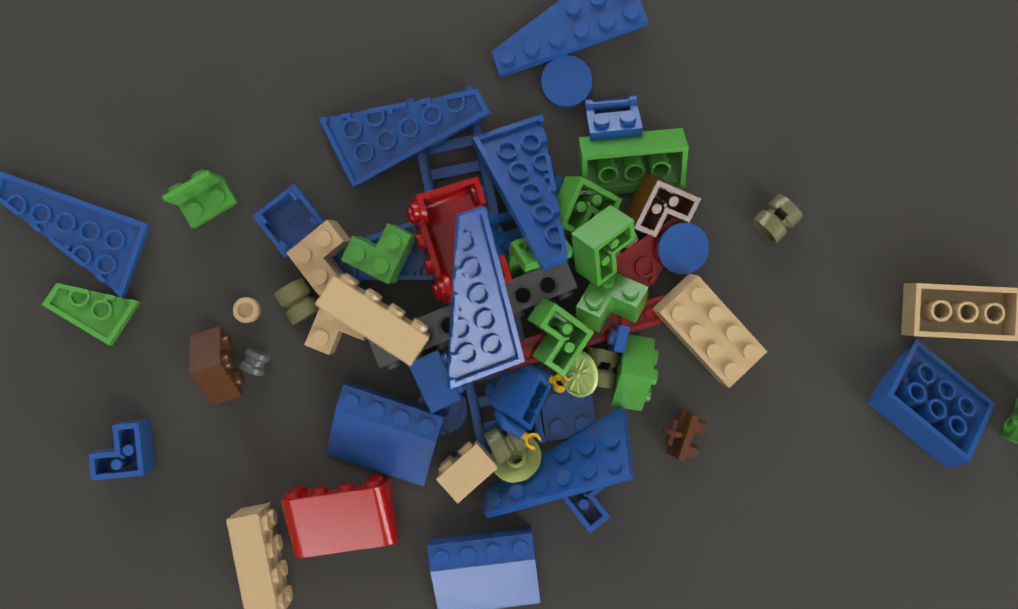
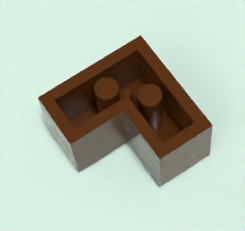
M646 172L626 215L634 220V229L656 237L667 214L690 223L701 198L686 189Z
M220 326L190 335L189 374L211 405L241 397L242 385L245 383L241 370H236L231 357V350L234 349L232 338L229 334L226 335Z

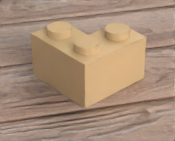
M326 220L287 252V255L318 295L322 294L334 275L345 274L333 257L348 245L350 238L337 221Z
M319 308L304 345L330 355L335 353L342 333L363 341L368 338Z
M478 440L473 444L468 441L458 450V454L455 457L449 455L440 463L436 480L459 503L498 468V462Z

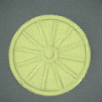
M581 351L566 374L568 382L561 381L565 389L575 397H585L592 394L598 384V370L593 359L587 353Z

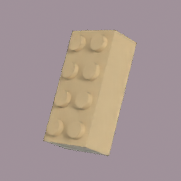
M347 273L334 275L315 305L411 366L430 337V332L427 331L429 326L417 318L411 321L404 316L406 311L394 303L390 304V306L381 301L383 296L370 288L366 289V291L358 286L360 281Z
M688 274L652 308L654 313L714 378L728 388L767 353L765 348L698 275Z
M905 283L903 285L901 335L1018 341V288Z
M271 502L241 508L230 516L226 522L244 609H287L293 600V591L291 585H287L286 575L288 574V566L286 560H282L281 550L283 549V541L281 535H277V512L275 509H272Z

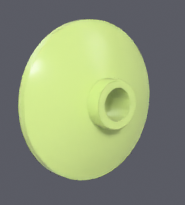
M530 438L529 441L536 450L532 451L527 448L520 453L513 451L512 457L500 464L494 453L491 452V456L498 462V468L494 473L500 479L511 483L522 482L530 478L538 470L541 463V450L533 438ZM516 459H522L520 463L514 464V461Z

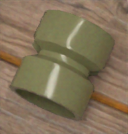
M777 194L767 204L768 210H761L752 219V224L757 231L774 244L787 233V227L792 228L803 217L798 207L781 194Z
M304 278L297 279L274 293V297L280 307L288 308L286 317L292 326L298 325L314 316L320 308L315 305L317 300L314 297H308L311 290Z
M587 346L586 353L593 359L598 370L597 386L613 389L616 380V373L613 369L618 367L620 352ZM600 362H602L603 368L598 367Z
M494 427L483 434L499 464L511 458L513 451L520 453L527 449L523 439L518 440L502 428Z

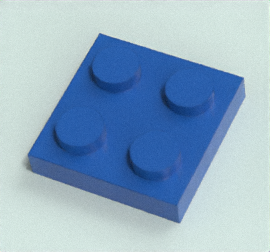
M553 387L550 388L541 408L546 441L571 438L595 423L592 394L585 397H575L566 389L563 393H558Z

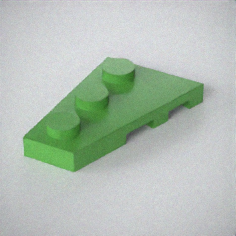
M56 283L42 305L107 345L112 346L141 302Z

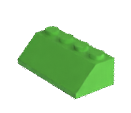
M683 128L643 131L642 136L590 141L589 136L579 137L580 176L614 195L636 193L646 172L685 189L689 146Z

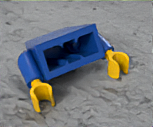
M528 365L515 371L503 372L498 383L489 382L487 384L485 393L488 397H491L489 405L495 409L494 416L501 428L518 440L523 439L527 448L534 451L536 448L528 443L530 438L535 437L539 441H541V438L536 433H527L526 429H532L551 386L556 392L563 393L565 387L557 385L556 382L563 381L567 383L568 378L566 375L563 377L560 374L552 376L551 372Z

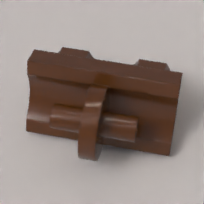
M680 409L677 420H672L670 428L663 426L661 432L668 434L665 442L668 445L666 453L681 461H685L686 458L695 459L699 448L698 445L691 443L693 435H702L707 424L700 420L699 416Z

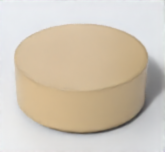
M251 297L240 298L233 306L234 317L242 323L254 322L261 313L260 304Z

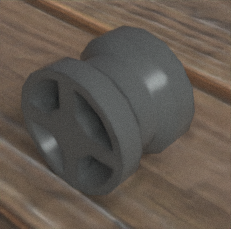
M246 348L245 360L240 363L239 368L253 375L264 376V366L270 361L271 356L253 348Z

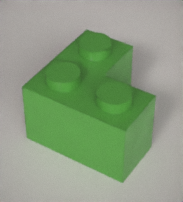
M565 176L557 195V203H559L560 207L559 215L564 234L571 236V233L588 222L589 218L592 219L597 213L610 205L619 209L622 199L581 176Z
M610 205L571 233L576 272L597 287L617 273L616 253L635 239L634 220Z
M387 223L378 244L360 236H352L341 261L387 284H394L397 282L416 242L415 234L395 224Z
M615 273L598 287L591 282L576 306V319L599 333L611 313L636 323L647 304L649 287L618 273Z
M541 298L527 319L546 333L532 356L565 377L594 331L557 304Z
M628 335L625 352H620L615 385L612 389L611 406H623L626 409L642 411L645 401H650L651 385H656L658 370L654 369V365H656L658 360V350H654L655 339Z

